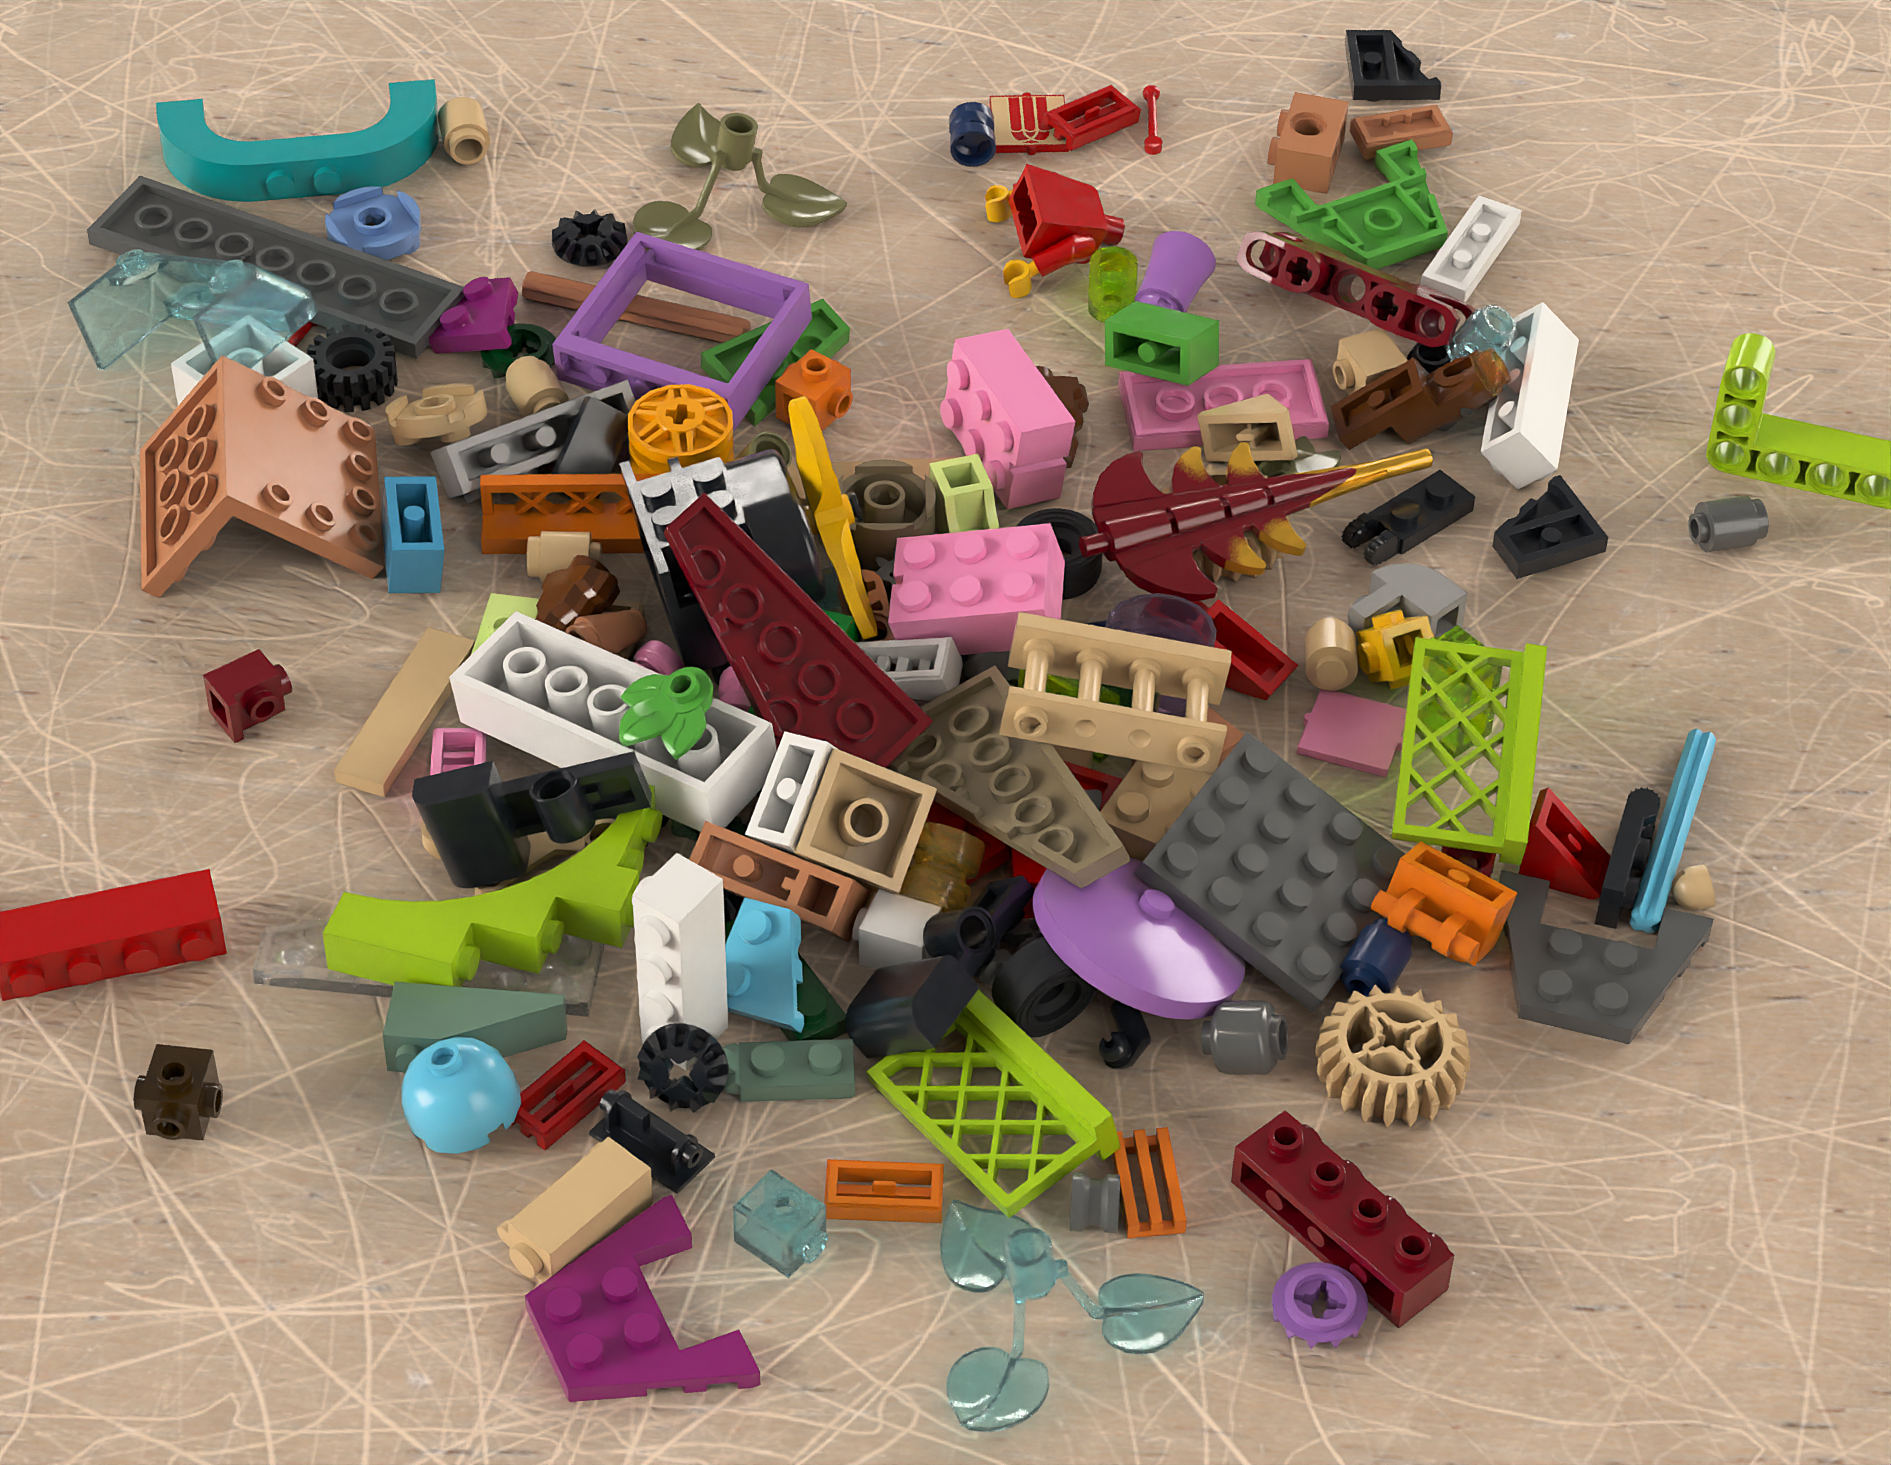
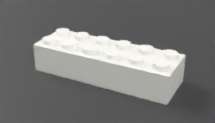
M517 611L449 677L460 722L560 768L634 751L648 785L655 786L656 810H661L663 815L700 832L705 821L723 828L728 826L763 788L777 752L772 723L716 698H713L710 708L705 713L707 725L704 733L696 744L679 759H674L671 756L661 736L630 746H623L619 740L620 721L630 707L624 703L621 695L636 680L659 673Z

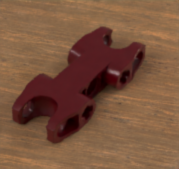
M1253 231L1246 233L1236 257L1240 267L1251 275L1288 291L1312 296L1366 318L1379 328L1429 347L1471 344L1481 320L1477 311L1463 301L1425 285L1409 283L1347 258L1340 251L1289 232L1269 233L1266 231ZM1261 240L1266 241L1259 257L1264 268L1257 267L1251 258V250L1254 244ZM1357 276L1361 277L1365 284V293L1359 301L1353 297L1351 292L1352 282ZM1454 309L1461 311L1466 319V327L1463 333L1457 337L1453 336L1460 322V317ZM1442 316L1444 317L1445 321L1444 330H1442L1441 327Z

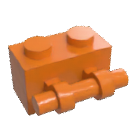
M1420 841L1400 858L1387 891L1380 890L1372 902L1371 910L1388 919L1387 925L1402 933L1407 930L1411 936H1420L1431 942V948L1455 961L1468 962L1475 966L1495 947L1518 892Z

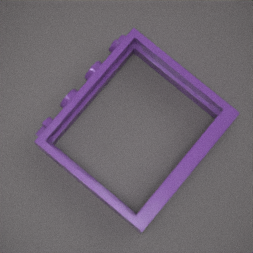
M636 232L552 344L558 380L597 391L628 379L635 401L649 391L667 385L691 384L707 388L723 397L731 408L734 432L811 322L809 284ZM647 280L773 319L729 383L600 344Z

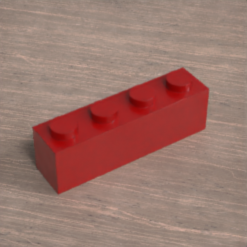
M210 869L0 912V993L2 1001L20 997H31L39 993L77 985H88L96 981L134 973H145L153 969L191 961H202L210 957L227 954Z

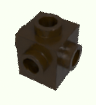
M156 1044L146 1076L139 1075L137 1078L133 1097L135 1110H141L146 1135L160 1136L169 1140L181 1138L204 1140L210 1118H218L223 1100V1087L219 1083L214 1051L211 1049Z

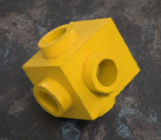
M1395 610L1372 617L1373 627L1356 632L1359 642L1357 645V657L1360 668L1368 675L1369 682L1388 681L1390 689L1408 686L1415 638L1435 640L1428 616L1404 617L1402 610ZM1424 655L1423 669L1425 671L1441 667L1439 657Z

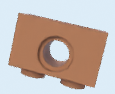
M1298 92L1294 93L1289 110L1281 109L1279 115L1277 136L1280 138L1272 137L1269 147L1267 164L1275 165L1273 184L1293 178L1303 190L1328 194L1345 139L1349 101Z

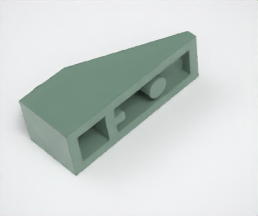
M394 982L382 1035L387 1071L406 1073L410 1062L423 1049L440 1040L453 1037H472L497 1049L503 1058L565 1040L568 1031L565 995Z

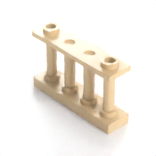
M1019 612L1010 649L1008 667L1026 670L1024 688L1009 686L999 735L1214 773L1220 760L1227 733V725L1207 722L1208 703L1220 705L1231 665V651ZM1047 674L1078 679V698L1045 692ZM1101 684L1133 689L1131 708L1099 702ZM1154 694L1186 699L1185 718L1153 712Z

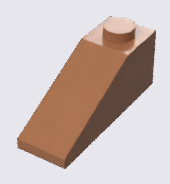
M705 821L689 858L690 861L722 878L723 890L741 898H749L790 909L800 917L802 924L846 942L850 941L856 917L860 909L864 907L870 893L868 889L851 878L708 821Z

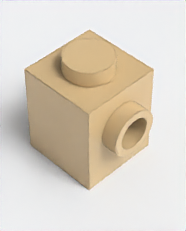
M1378 328L1339 340L1337 361L1333 364V375L1338 387L1342 390L1345 389L1350 395L1408 360L1387 332L1382 328Z

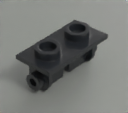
M610 1089L604 1094L599 1104L600 1109L604 1111V1118L589 1131V1135L599 1142H603L607 1137L613 1139L649 1166L652 1178L676 1194L715 1158V1154L699 1144L695 1136L684 1134L633 1100L631 1094L626 1090L617 1092L614 1089Z

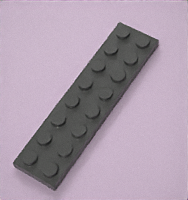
M139 176L87 229L90 245L327 328L334 327L338 332H342V325L350 324L351 330L357 331L359 324L367 325L368 333L377 328L382 331V337L388 335L392 345H394L395 352L415 359L430 345L429 337L441 324V315L450 308L455 307L465 296L463 293L464 287L143 176Z

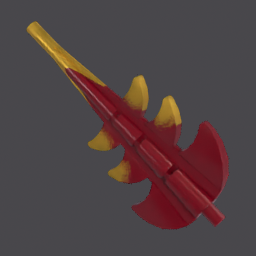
M1241 442L1233 450L1228 461L1226 484L1220 485L1209 476L1204 468L1201 459V448L1193 446L1182 454L1175 464L1170 493L1164 494L1152 484L1145 473L1142 462L1143 453L1135 451L1113 461L1099 475L1091 502L1092 515L1098 528V533L1079 538V548L1085 558L1103 553L1110 562L1116 561L1119 568L1133 584L1159 598L1177 601L1212 599L1216 597L1218 588L1198 568L1193 558V551L1200 549L1210 561L1225 570L1239 574L1263 575L1266 563L1249 547L1244 537V532L1251 530L1260 541L1274 550L1285 554L1302 556L1306 549V543L1290 526L1286 516L1384 479L1430 468L1433 463L1432 455L1427 448L1377 461L1265 478L1252 459L1249 444Z

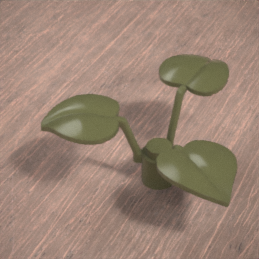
M697 103L677 124L671 138L670 148L674 157L690 167L702 168L712 164L698 202L690 213L685 207L674 202H650L642 206L635 213L633 232L634 234L636 232L700 251L710 242L712 228L698 218L703 213L721 167L732 171H739L744 169L750 162H753L759 190L766 194L763 197L762 207L770 217L780 223L793 227L814 226L843 212L847 207V202L815 182L797 175L777 174L768 183L761 162L763 151L755 148L758 129L757 122L752 117L742 113L726 114L719 121L709 114L700 103Z

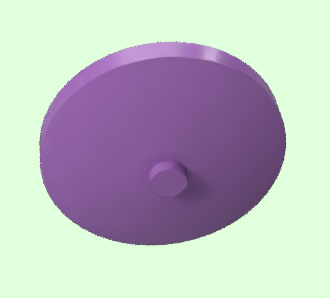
M1129 857L1130 862L1082 889L1048 868L1046 869L1033 894V912L1036 922L1054 952L1089 984L1135 1009L1173 1019L1191 1020L1210 1017L1221 1002L1232 1000L1244 978V959L1176 907L1169 896L1153 889L1134 873L1142 861Z

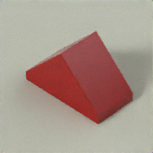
M1549 787L1540 790L1529 823L1528 842L1518 874L1550 881L1549 889L1590 900L1600 898L1611 858L1610 854Z

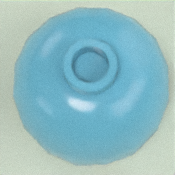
M472 1037L444 1039L423 1049L410 1062L401 1086L404 1116L412 1133L416 1138L423 1139L427 1148L439 1153L459 1154L479 1149L490 1143L488 1134L496 1130L502 1123L506 1130L514 1122L521 1105L520 1087L513 1071L497 1049Z

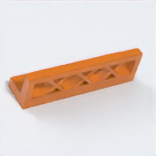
M622 474L481 475L480 477L483 514L481 529L482 554H527L528 537L541 536L542 531L591 532L592 542L602 544V553H644ZM634 474L636 481H641L647 478L661 475ZM551 492H564L573 499L566 504H553L544 497ZM601 492H616L623 499L618 503H603L595 497ZM493 493H514L521 500L516 504H494Z

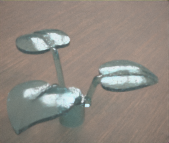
M953 1199L943 1223L940 1241L941 1259L945 1274L955 1286L973 1293L988 1292L997 1287L1004 1278L1007 1279L1014 1295L1013 1344L1010 1354L997 1347H981L963 1354L954 1363L946 1383L949 1404L961 1427L963 1426L968 1430L978 1432H994L1012 1428L1026 1421L1039 1410L1048 1395L1050 1385L1047 1367L1042 1362L1021 1358L1024 1350L1026 1300H1036L1045 1297L1059 1278L1091 1318L1097 1320L1104 1319L1102 1322V1334L1106 1342L1120 1351L1131 1354L1154 1353L1176 1341L1202 1307L1204 1292L1190 1284L1172 1278L1141 1273L1124 1274L1103 1283L1098 1292L1100 1304L1098 1306L1093 1303L1070 1274L1066 1260H1054L1051 1239L1044 1231L1033 1228L1027 1221L1016 1215L1008 1218L1002 1211L978 1208Z

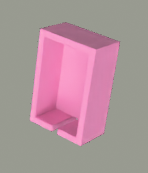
M1009 329L955 339L952 360L947 365L948 384L945 400L941 402L940 406L944 425L953 431L962 444L966 456L979 455L992 483L993 490L1006 509L1060 498L1067 466L1063 457L1069 456L1076 421Z
M1051 523L897 538L893 571L896 584L892 585L888 624L895 640L952 637L960 655L1010 651L1019 612L1061 619L1065 560Z

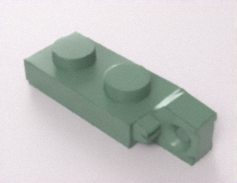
M853 1039L739 1042V1045L733 1043L722 1047L729 1065L728 1080L724 1089H726V1093L740 1095V1102L843 1099L855 1096Z

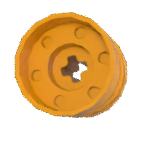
M691 384L667 385L651 390L636 400L628 413L630 465L634 474H664L670 472L667 459L678 457L682 468L720 457L723 463L734 460L732 410L723 397L710 389Z

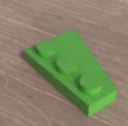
M824 299L811 304V322L745 415L754 427L776 408L775 381L782 376L784 370L790 364L796 363L811 349L831 358L849 342L850 327ZM771 322L702 352V369L710 378L729 383Z

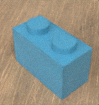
M436 476L384 477L381 527L388 593H440L445 549Z

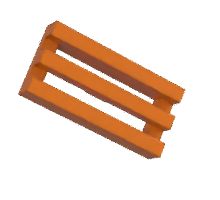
M1168 1127L1156 1128V1135L1146 1136L1145 1129L1133 1130V1137L1123 1138L1122 1131H1117L1121 1148L1112 1154L1115 1174H1120L1119 1198L1127 1238L1185 1233L1187 1220ZM1157 1151L1170 1220L1162 1219L1150 1152ZM1136 1153L1149 1222H1139L1126 1154Z
M827 1159L824 1219L942 1223L944 1164ZM838 1181L873 1183V1185L838 1184ZM896 1184L931 1185V1187L896 1186Z

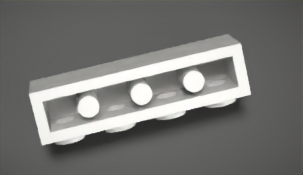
M1543 302L1504 323L1492 387L1497 393V398L1489 403L1481 453L1489 460L1495 472L1503 475L1517 490L1534 481H1542L1548 478L1558 469L1579 341Z
M676 853L653 876L645 877L638 884L632 895L642 1044L652 1032L668 1024H691L704 1029L715 1039L728 1028L723 879ZM695 1057L677 1065L687 1070L695 1062Z

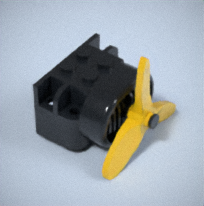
M805 396L789 401L788 410L796 449V463L805 492L806 506L802 505L782 455L775 449H768L723 463L720 457L684 468L681 467L678 457L667 459L670 472L641 481H636L629 460L619 463L645 557L684 667H697L706 670L729 663L664 535L666 527L704 492L815 603L821 602L826 596L825 578L815 541L818 540L824 547L835 569L844 597L863 639L876 637L878 634L849 527L850 524L855 523V519L857 522L863 521L859 503L854 491L848 493L849 498L847 494L841 495L838 478L832 468L818 419Z

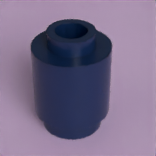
M1385 918L1377 919L1361 930L1340 965V968L1344 970L1340 980L1351 995L1353 991H1356L1368 997L1374 985L1384 994L1391 992L1412 955V938L1407 930L1402 933L1387 925L1388 919Z

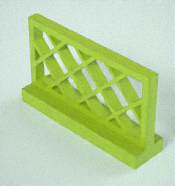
M1419 637L1415 638L1391 839L1416 843L1422 841L1430 845L1499 854V862L1521 865L1528 842L1548 646L1526 643L1524 652ZM1424 655L1446 658L1457 672L1437 685L1423 669ZM1486 664L1510 667L1508 682L1493 692L1474 673ZM1465 679L1482 699L1461 713L1445 692ZM1422 684L1428 692L1420 697ZM1507 695L1506 706L1504 707L1499 700ZM1436 700L1452 720L1431 733L1417 715L1420 709ZM1489 707L1504 725L1502 731L1486 741L1469 720ZM1460 728L1477 748L1456 762L1439 741ZM1416 732L1422 741L1414 746ZM1501 744V753L1499 756L1495 752L1494 748ZM1430 748L1447 769L1426 783L1412 767V760ZM1482 756H1485L1498 771V779L1480 790L1463 769ZM1454 776L1470 794L1471 798L1450 811L1433 790ZM1411 782L1416 787V790L1408 795L1409 783ZM1494 793H1496L1495 806L1488 799ZM1423 797L1441 817L1429 827L1405 824L1406 809ZM1479 805L1493 821L1492 836L1469 833L1458 818ZM1449 826L1452 830H1445L1444 828Z
M979 989L942 1037L943 1039L957 1029L967 1039L965 1052H936V1045L934 1049L886 1056L866 1071L869 1082L1008 1218L1012 1217L1095 1154L1104 1161L1121 1148L1113 1115ZM904 1067H923L920 1086L895 1085L889 1078ZM963 1067L960 1086H931L933 1068ZM973 1067L998 1068L1002 1072L1000 1086H970ZM1011 1081H1012L1016 1086H1010ZM928 1101H958L955 1119H930L926 1115ZM968 1101H998L995 1120L965 1119ZM1008 1101H1033L1037 1105L1036 1120H1005ZM1046 1115L1052 1120H1046ZM946 1134H953L952 1140ZM963 1134L993 1135L990 1154H966L961 1149ZM1003 1135H1033L1031 1154H1001ZM1044 1135H1068L1076 1142L1063 1154H1041ZM982 1169H988V1173L986 1174ZM998 1169H1029L1027 1181L1009 1194L996 1184Z

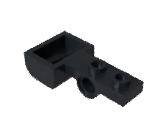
M632 751L502 782L494 762L489 761L414 779L412 798L452 883L459 888H475L524 875L528 869L531 847L528 835L546 831L549 839L555 843L564 844L577 841L592 830L597 819L651 807L652 792L636 754Z
M1023 875L989 882L971 907L938 913L930 917L923 930V943L931 958L876 969L850 1003L845 1017L846 1030L850 1039H853V1043L867 1059L934 1049L980 988L972 978L974 974L992 961L996 954L994 947L1006 932L1016 927L1025 915L1023 908L1032 898L1035 891Z

